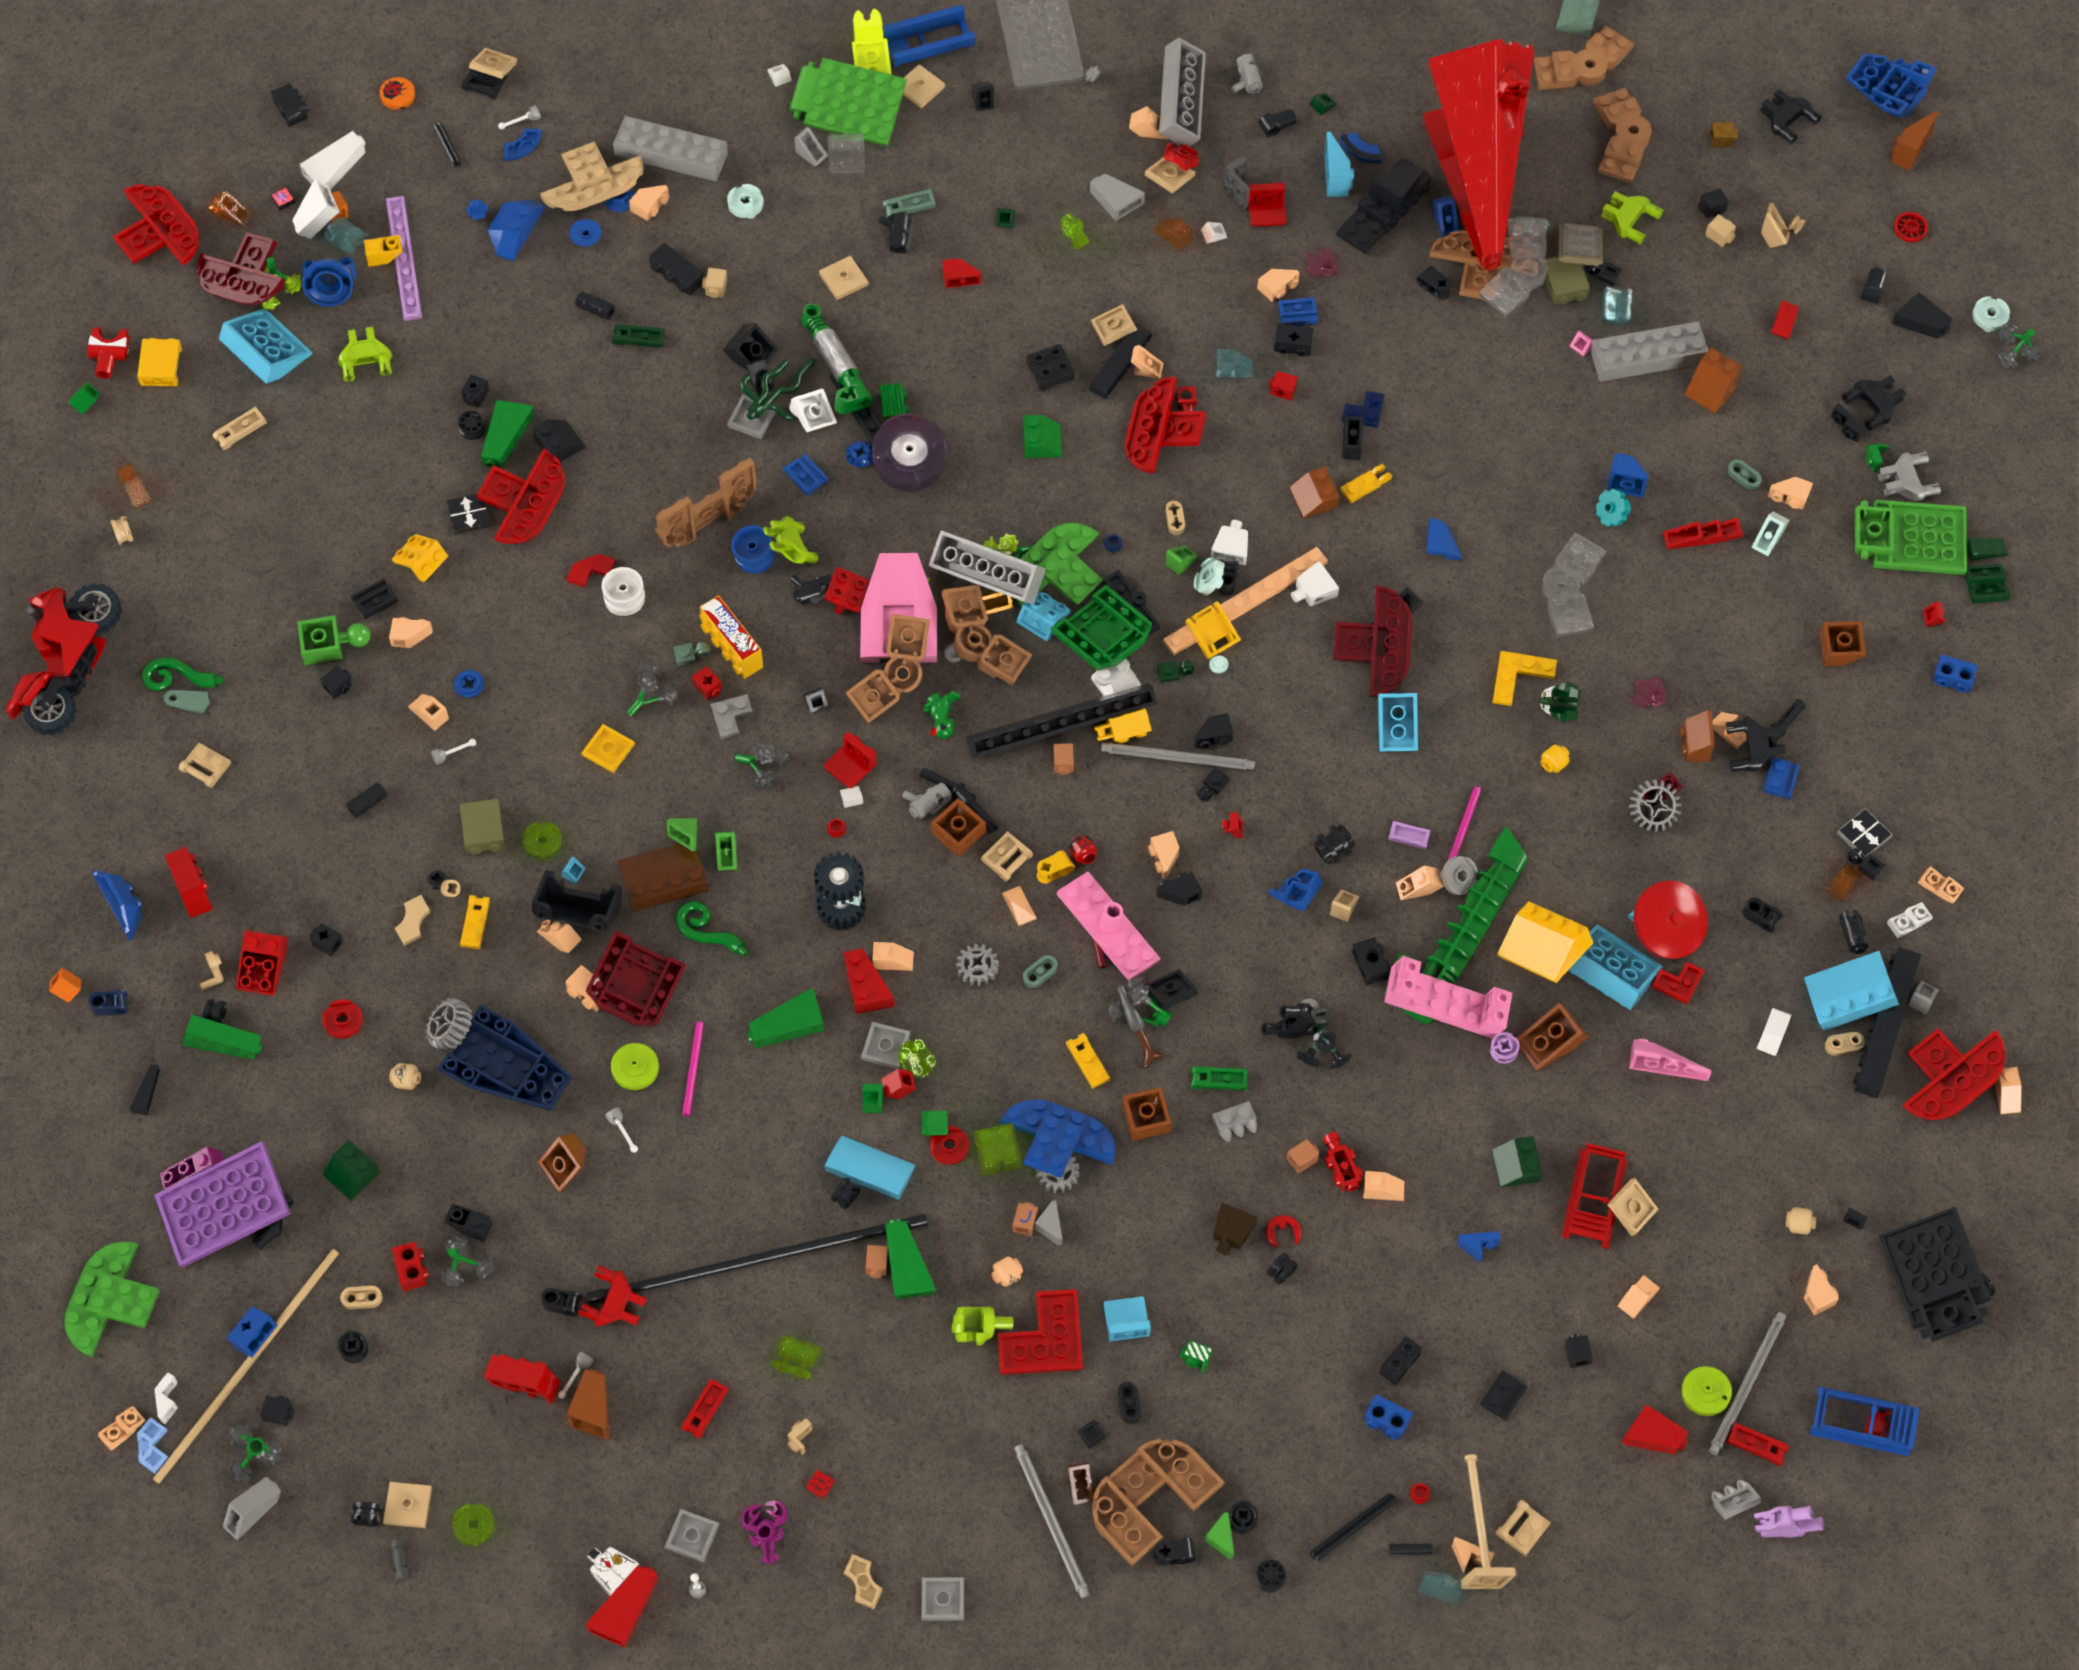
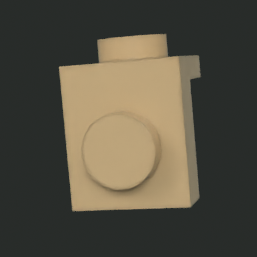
M806 1418L802 1422L798 1421L791 1428L792 1431L787 1435L789 1447L795 1453L799 1451L802 1455L805 1453V1447L800 1441L812 1431V1424Z

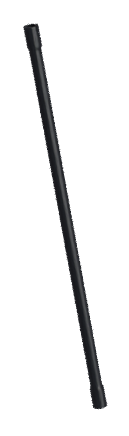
M926 1214L901 1220V1222L906 1221L909 1229L928 1225ZM885 1224L629 1283L632 1291L636 1293L886 1234ZM611 1288L586 1292L588 1303L594 1304L606 1301Z

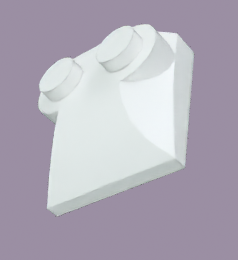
M823 389L791 399L790 411L799 418L806 433L837 423Z
M1126 659L1117 666L1098 670L1091 676V680L1103 696L1141 685Z

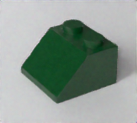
M1534 1136L1513 1139L1492 1149L1500 1188L1540 1182L1542 1169Z
M348 1139L333 1154L323 1176L352 1201L380 1174L377 1164Z

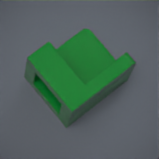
M86 381L72 395L68 403L78 412L84 414L96 402L101 393Z
M863 1084L862 1112L882 1114L883 1084Z
M921 1111L922 1135L948 1134L947 1111Z

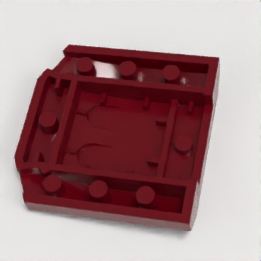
M615 930L585 991L601 1010L634 1026H657L686 964L670 956L666 958L633 942V938Z

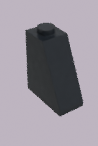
M1918 292L1895 313L1892 323L1937 339L1942 334L1946 335L1949 332L1952 318Z

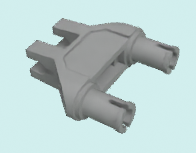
M1926 451L1912 455L1908 452L1903 453L1895 465L1880 468V474H1878L1880 482L1895 480L1894 482L1886 483V489L1883 490L1885 497L1900 494L1913 501H1922L1926 496L1940 494L1939 483L1923 486L1920 484L1914 465L1929 462Z

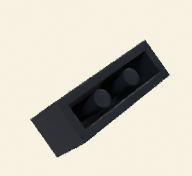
M663 243L649 256L651 269L656 273H661L667 282H673L682 293L686 292L691 296L702 285L704 272L667 244Z

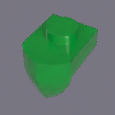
M1878 443L1866 446V463L1868 466H1871L1872 472L1880 471L1883 462L1880 453L1890 449L1889 446Z

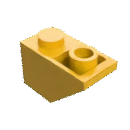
M400 235L364 240L369 267L389 264L403 252Z

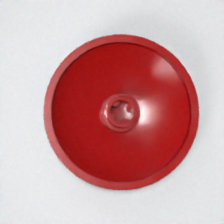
M1674 880L1658 882L1644 890L1635 905L1634 927L1640 942L1649 952L1664 959H1678L1692 954L1703 942L1707 932L1708 917L1705 905L1695 890L1682 882Z

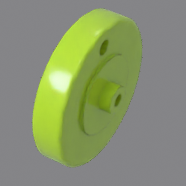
M641 1043L626 1044L619 1048L612 1057V1076L616 1083L625 1089H644L651 1085L658 1076L659 1062L657 1055L647 1045Z
M1701 1366L1687 1374L1681 1387V1394L1684 1403L1691 1411L1701 1416H1714L1724 1411L1732 1397V1386L1722 1371L1714 1367Z

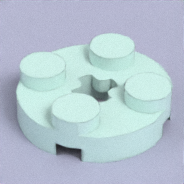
M743 184L742 187L733 188L727 197L729 211L740 218H754L760 213L764 205L761 191L750 184ZM749 199V203L745 204L742 202V200Z
M1984 297L1976 302L1972 316L1974 322L1984 331H1997L2002 329L2004 324H2007L2010 309L1999 298L1995 300L1991 299V297ZM1988 311H1989L1990 313H1993V312H1994V313H1995L1994 316H1989V315H1988Z
M1212 557L1206 559L1200 566L1202 567L1201 572H1197L1195 575V590L1208 596L1216 588L1219 589L1223 584L1222 575L1225 564Z

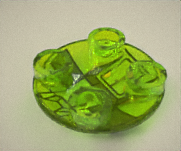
M922 1040L907 1041L899 1048L898 1060L903 1070L912 1071L913 1077L922 1078L931 1073L933 1066L936 1064V1059Z

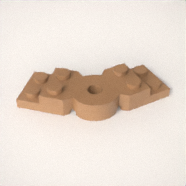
M1605 26L1599 33L1596 32L1586 43L1585 50L1577 54L1571 51L1552 52V56L1536 57L1534 58V67L1539 90L1575 87L1578 81L1586 86L1597 85L1604 80L1607 69H1614L1632 50L1634 43Z
M1626 88L1593 99V104L1607 128L1615 131V135L1611 137L1605 150L1598 173L1632 184L1643 158L1645 147L1650 141L1652 129L1649 122L1641 117L1642 110L1634 97L1631 98Z
M979 585L943 590L942 597L946 608L945 617L949 631L956 634L953 640L955 652L966 661L977 662L978 669L995 679L997 676L1013 686L1031 659L1032 654L1001 634L993 635L992 637L989 630L984 627L988 616Z
M892 614L886 651L891 659L887 662L884 671H873L846 692L868 723L900 701L901 693L910 692L921 683L923 670L919 662L926 656L930 619ZM901 668L908 670V677L906 679H901L898 676V671Z

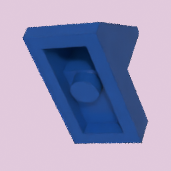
M1500 1232L1460 1234L1457 1244L1473 1258L1481 1262V1247L1493 1249L1499 1246Z

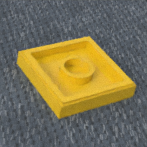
M602 724L581 754L614 773L634 747L635 742Z

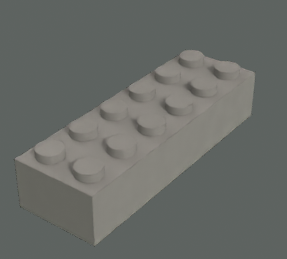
M1179 37L1165 46L1159 134L1180 146L1185 144L1190 147L1200 140L1206 52Z
M628 116L624 117L613 143L614 154L617 157L630 160L631 158L641 156L644 164L717 182L728 155L727 141Z
M1698 321L1595 339L1592 342L1590 352L1599 381L1601 382L1697 365L1708 352V347Z
M942 530L928 565L1031 604L1035 602L1046 571L1044 567Z

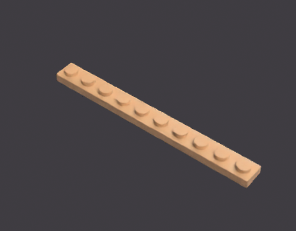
M1316 547L1222 603L1221 607L1231 622L1296 583L1297 578L1320 561L1324 566L1328 563V560ZM1187 625L1163 639V643L1173 655L1178 654L1197 642Z

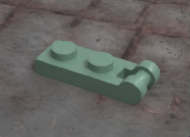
M929 189L885 200L883 207L887 211V219L893 220L894 215L898 213L908 215L936 208V203L932 191Z

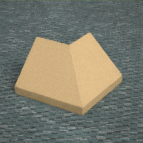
M1773 202L1768 206L1761 231L1770 248L1785 245L1788 243L1790 231Z

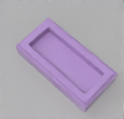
M1393 821L1388 840L1426 850L1431 830Z

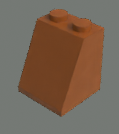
M1711 347L1701 359L1685 396L1716 414L1735 391L1742 366Z
M585 1369L566 1414L569 1425L572 1428L609 1440V1396L605 1376L598 1370L592 1369L590 1371Z

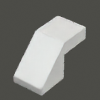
M1772 1008L1757 1049L1776 1056L1791 1018L1790 1014Z
M168 1372L155 1388L157 1413L161 1423L164 1425L178 1409L175 1402L167 1397L178 1383L175 1377Z

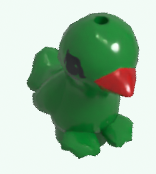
M951 691L950 694L943 697L939 693H935L927 699L923 713L930 712L935 720L934 727L929 733L930 735L937 736L940 739H948L953 734L955 722H953V718L948 719L951 703L961 698L959 693Z

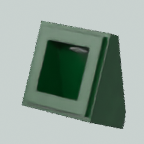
M1327 93L1314 95L1309 105L1319 115H1323L1336 106L1337 103Z
M997 208L995 226L1013 228L1016 211Z

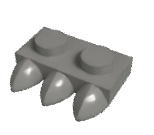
M1249 1101L1212 1114L1220 1136L1228 1142L1231 1140V1130L1239 1137H1243L1244 1125L1251 1132H1256L1257 1118Z
M1738 1480V1490L1726 1485L1724 1488L1726 1496L1720 1492H1712L1714 1507L1724 1520L1761 1503L1760 1496L1748 1482Z

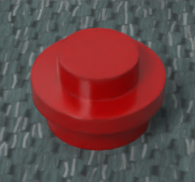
M833 819L827 825V832L834 838L842 837L846 833V824L840 819Z
M1417 1483L1411 1487L1409 1494L1414 1503L1424 1504L1430 1499L1431 1492L1427 1485Z

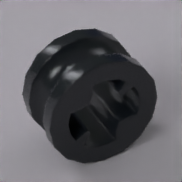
M433 871L428 876L429 885L435 890H440L441 884L446 880V876L442 871ZM435 877H440L442 881L436 884L433 879L436 880Z

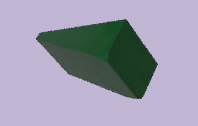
M1972 538L1967 541V550L1971 561L2008 555L2003 538Z

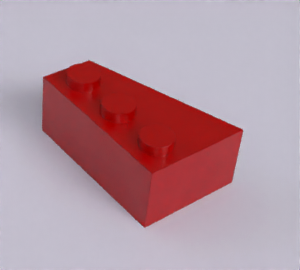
M187 847L164 855L190 918L213 910L205 892L208 889L205 879L199 878L203 876L199 865L194 866L197 864L194 853L189 854Z
M864 949L843 952L855 1013L860 1014L895 1007L893 995Z
M492 1354L484 1374V1378L491 1385L517 1392V1390L529 1393L528 1397L531 1398L539 1395L544 1397L547 1403L553 1404L561 1381L552 1373L547 1364L539 1361L531 1363L524 1358L517 1360L506 1354H501V1356Z

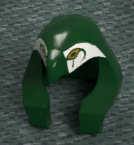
M1570 682L1546 688L1541 693L1539 699L1540 707L1543 711L1564 723L1577 719V708L1581 690H1578V686Z

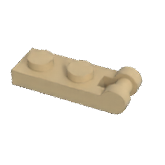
M254 407L215 431L213 438L220 442L223 450H227L232 444L267 422L259 410Z

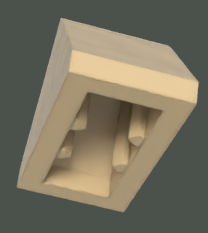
M1341 889L1332 902L1330 915L1348 922L1359 896Z

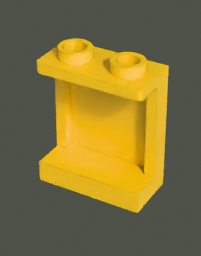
M173 338L142 339L137 375L141 386L178 385L176 374L179 352H182L180 340Z

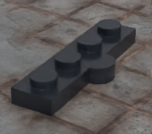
M1119 570L1103 578L1104 585L1110 587L1152 622L1149 635L1160 629V624L1145 606L1147 596L1144 592H1135Z

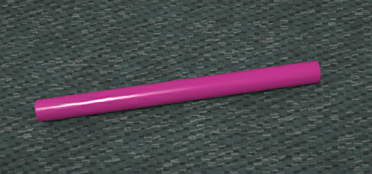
M1474 787L1448 860L1459 854L1481 792L1479 787Z
M696 1022L682 1112L683 1116H690L704 1027L703 1022Z

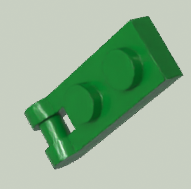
M1191 1068V1075L1193 1076L1190 1084L1191 1089L1245 1091L1247 1089V1069ZM1201 1076H1207V1080H1201Z

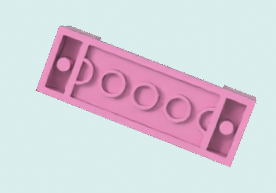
M1402 956L1391 967L1385 1003L1492 1039L1506 1029L1512 998L1511 992L1493 987L1484 995L1419 973L1421 962L1406 956Z

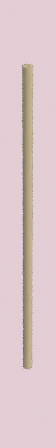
M331 1250L275 1323L278 1326L253 1358L248 1356L153 1478L155 1482L161 1483L339 1255L336 1250Z

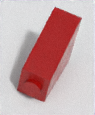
M1646 1404L1624 1436L1622 1443L1628 1446L1675 1455L1678 1450L1683 1451L1689 1442L1686 1439L1689 1432Z

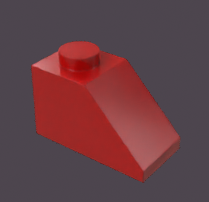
M953 258L942 260L945 288L981 284V271L962 259Z

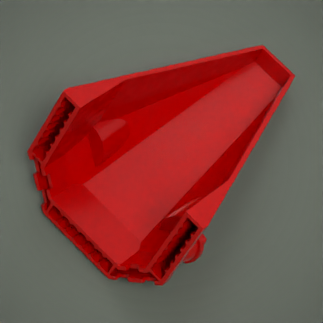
M1503 39L1493 40L1429 58L1428 67L1442 108L1426 112L1423 115L1425 128L1482 271L1495 270L1502 263L1521 137L1524 135L1522 128L1528 91L1531 88L1530 76L1534 57L1532 45L1521 47L1520 43L1513 41L1505 44Z

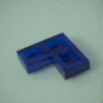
M1366 391L1364 406L1345 403L1342 422H1344L1346 416L1363 417V426L1378 428L1384 394Z

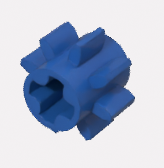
M482 199L469 201V206L466 207L468 216L472 215L473 220L486 217L485 212H489L487 203H483Z

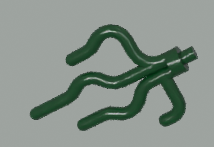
M813 357L809 358L794 376L792 386L778 387L770 395L768 380L779 376L789 365L788 359H784L776 369L763 374L761 378L762 392L759 396L747 386L751 376L746 374L740 381V388L753 401L748 408L747 418L749 420L760 418L766 410H774L785 420H796L798 417L786 412L781 406L773 402L780 394L794 393L800 388L802 377L814 365L815 359Z

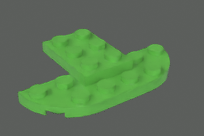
M1078 523L1058 525L1048 531L1021 557L1022 560L1046 568L1038 593L1051 583L1078 607L1103 582L1092 569L1077 557L1099 536L1096 530ZM1015 599L1021 607L1024 603H1026L1021 600Z
M117 1242L103 1247L88 1260L82 1271L66 1310L65 1329L72 1344L81 1353L92 1357L108 1318L144 1329L146 1327L160 1290L125 1279L138 1248L137 1243Z

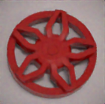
M1905 212L1896 218L1894 231L1898 238L1906 242H1919L1928 232V223L1918 213Z

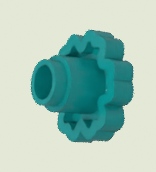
M1619 489L1605 490L1599 496L1600 502L1596 505V514L1598 517H1601V523L1608 527L1622 525L1631 511L1629 500L1625 499V493Z

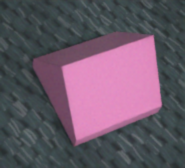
M1578 331L1570 347L1582 356H1585L1591 350L1593 340L1581 331Z

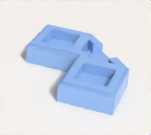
M150 1417L137 1432L139 1462L156 1475L169 1457L156 1448L155 1445L168 1430Z

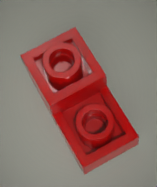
M1781 300L1771 334L1788 340L1799 306Z

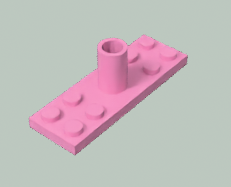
M1088 871L1057 891V896L1128 981L1135 976L1138 977L1160 961L1161 958L1123 914L1122 906L1113 902Z

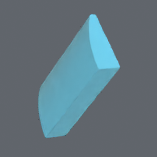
M841 1136L825 1164V1171L842 1178L848 1177L854 1183L900 1200L916 1165Z

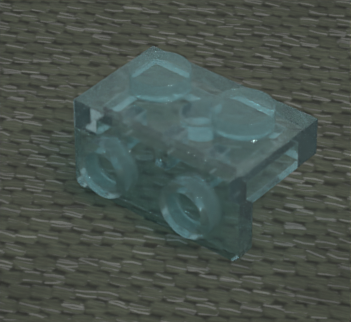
M340 217L327 223L324 239L347 254L353 255L355 247L363 243L364 240H367L368 234L348 222V220Z
M1607 286L1603 290L1602 321L1617 327H1621L1629 321L1631 317L1632 289L1628 288L1621 292Z

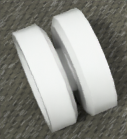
M619 567L605 575L602 581V592L605 605L611 613L618 616H629L642 608L645 602V591L642 578L637 571L627 567Z

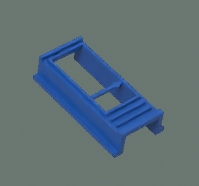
M963 4L883 26L884 39L887 38L889 55L894 67L971 45L975 46L976 36L974 32H970L968 29ZM959 24L963 35L930 44L925 43L924 35L922 34ZM919 34V39H921L923 45L910 49L906 38Z
M1818 1386L1816 1395L1819 1396L1810 1435L1909 1456L1910 1451L1914 1447L1919 1408ZM1827 1397L1872 1407L1869 1434L1823 1425ZM1877 1408L1893 1411L1889 1438L1872 1435Z

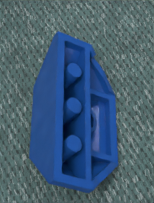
M531 199L504 202L488 229L497 256L514 261L546 207L544 204Z
M97 870L92 871L99 888L129 941L132 940L142 916L139 909L142 907V904L137 896L133 898L131 894L134 892L129 881L124 882L122 876Z

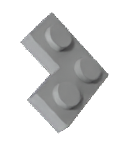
M747 694L710 704L720 739L739 735L735 718L753 713Z

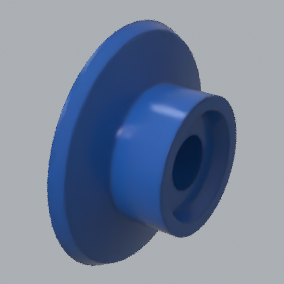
M630 189L623 194L605 200V204L612 211L624 212L630 209L629 201L635 194Z
M582 219L575 222L569 231L571 240L575 244L584 247L595 244L602 235L600 225L590 219Z

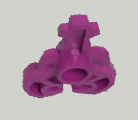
M776 1500L765 1503L766 1507H774L773 1511L770 1509L766 1510L769 1515L775 1518L774 1521L765 1518L756 1525L762 1516V1511H759L756 1515L754 1513L762 1508L761 1505L747 1507L741 1517L742 1526L747 1531L757 1534V1536L750 1535V1541L752 1546L761 1545L765 1554L761 1561L769 1565L775 1564L776 1560H779V1555L775 1554L774 1551L776 1541L782 1540L783 1529L780 1528L778 1530V1528L787 1521L789 1516L785 1505Z

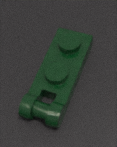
M616 324L614 326L615 335L612 337V343L614 345L627 344L662 348L665 329Z

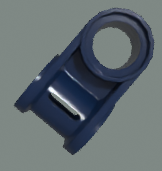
M125 990L94 992L89 996L88 1002L95 1015H121L128 1013V1007L126 1006L128 992ZM97 1002H103L100 1006H95Z

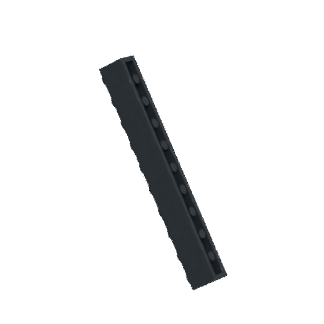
M1147 683L966 736L971 756L976 758L1156 705L1157 701L1153 686Z

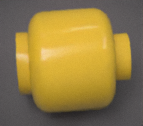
M1552 745L1541 755L1542 767L1549 773L1560 772L1569 764V751L1564 746Z

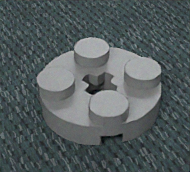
M1454 856L1445 863L1443 870L1440 872V879L1443 881L1446 890L1451 894L1465 895L1468 894V888L1477 882V879H1475V873H1478L1477 867L1468 857ZM1458 872H1462V874L1460 875L1461 880L1458 879Z

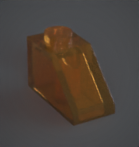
M227 191L214 194L206 207L218 219L241 227H245L252 214L251 211Z
M1165 218L1153 229V231L1179 251L1192 241L1193 228L1180 218Z
M132 463L115 470L118 481L134 509L152 501Z

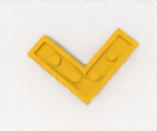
M1501 651L1492 703L1512 705L1517 673L1554 679L1557 660Z

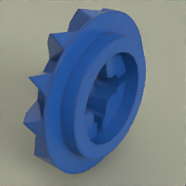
M858 440L856 443L851 442L850 446L846 449V459L852 466L866 467L874 461L875 450L867 441L860 442ZM863 449L864 454H861L859 457H857V452H860Z
M466 670L456 676L454 689L462 698L469 697L471 699L483 691L484 679L480 673L474 670ZM465 680L472 683L473 689L466 687Z

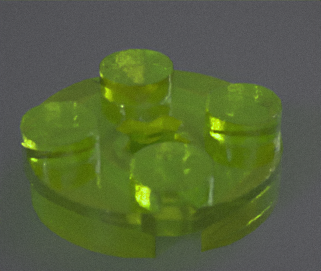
M1071 213L1061 217L1062 231L1066 238L1070 237L1072 239L1071 245L1078 250L1089 243L1087 236L1082 230L1084 225L1080 218L1075 219Z
M550 822L531 824L523 834L525 851L531 857L542 861L553 857L559 852L562 845L560 830ZM546 837V843L540 844L538 839Z
M476 1503L466 1504L459 1508L454 1514L452 1526L456 1538L461 1543L476 1547L490 1539L494 1532L495 1522L489 1508L483 1504ZM478 1520V1527L470 1529L469 1522Z

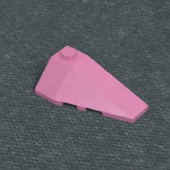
M1646 1039L1633 1041L1629 1069L1709 1081L1712 1070Z

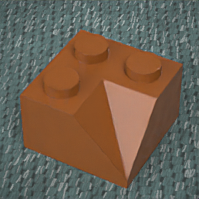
M1861 621L1823 622L1820 640L1824 667L1844 666L1866 656Z
M958 798L931 822V833L957 857H960L986 833V822Z
M1162 1087L1122 1096V1107L1132 1141L1171 1133L1172 1123Z

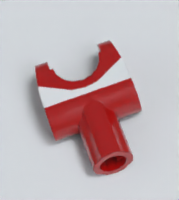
M94 327L88 343V358L98 359L95 375L102 379H109L112 377L115 360H127L129 332L128 329L122 328L115 338L107 340L102 338L101 327Z

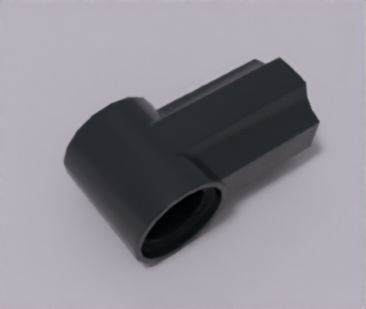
M1287 109L1274 115L1271 113L1264 114L1260 117L1258 123L1266 136L1271 137L1272 134H1278L1281 129L1296 124L1297 119L1293 109Z
M1878 267L1871 268L1867 283L1862 291L1861 300L1879 303L1883 290L1882 284L1886 274L1883 269Z

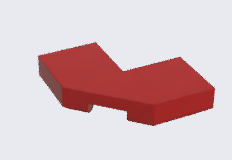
M596 554L576 562L570 570L567 582L585 588L591 572L605 576L613 570L616 559Z

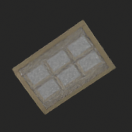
M1571 223L1559 224V260L1564 263L1602 265V228Z

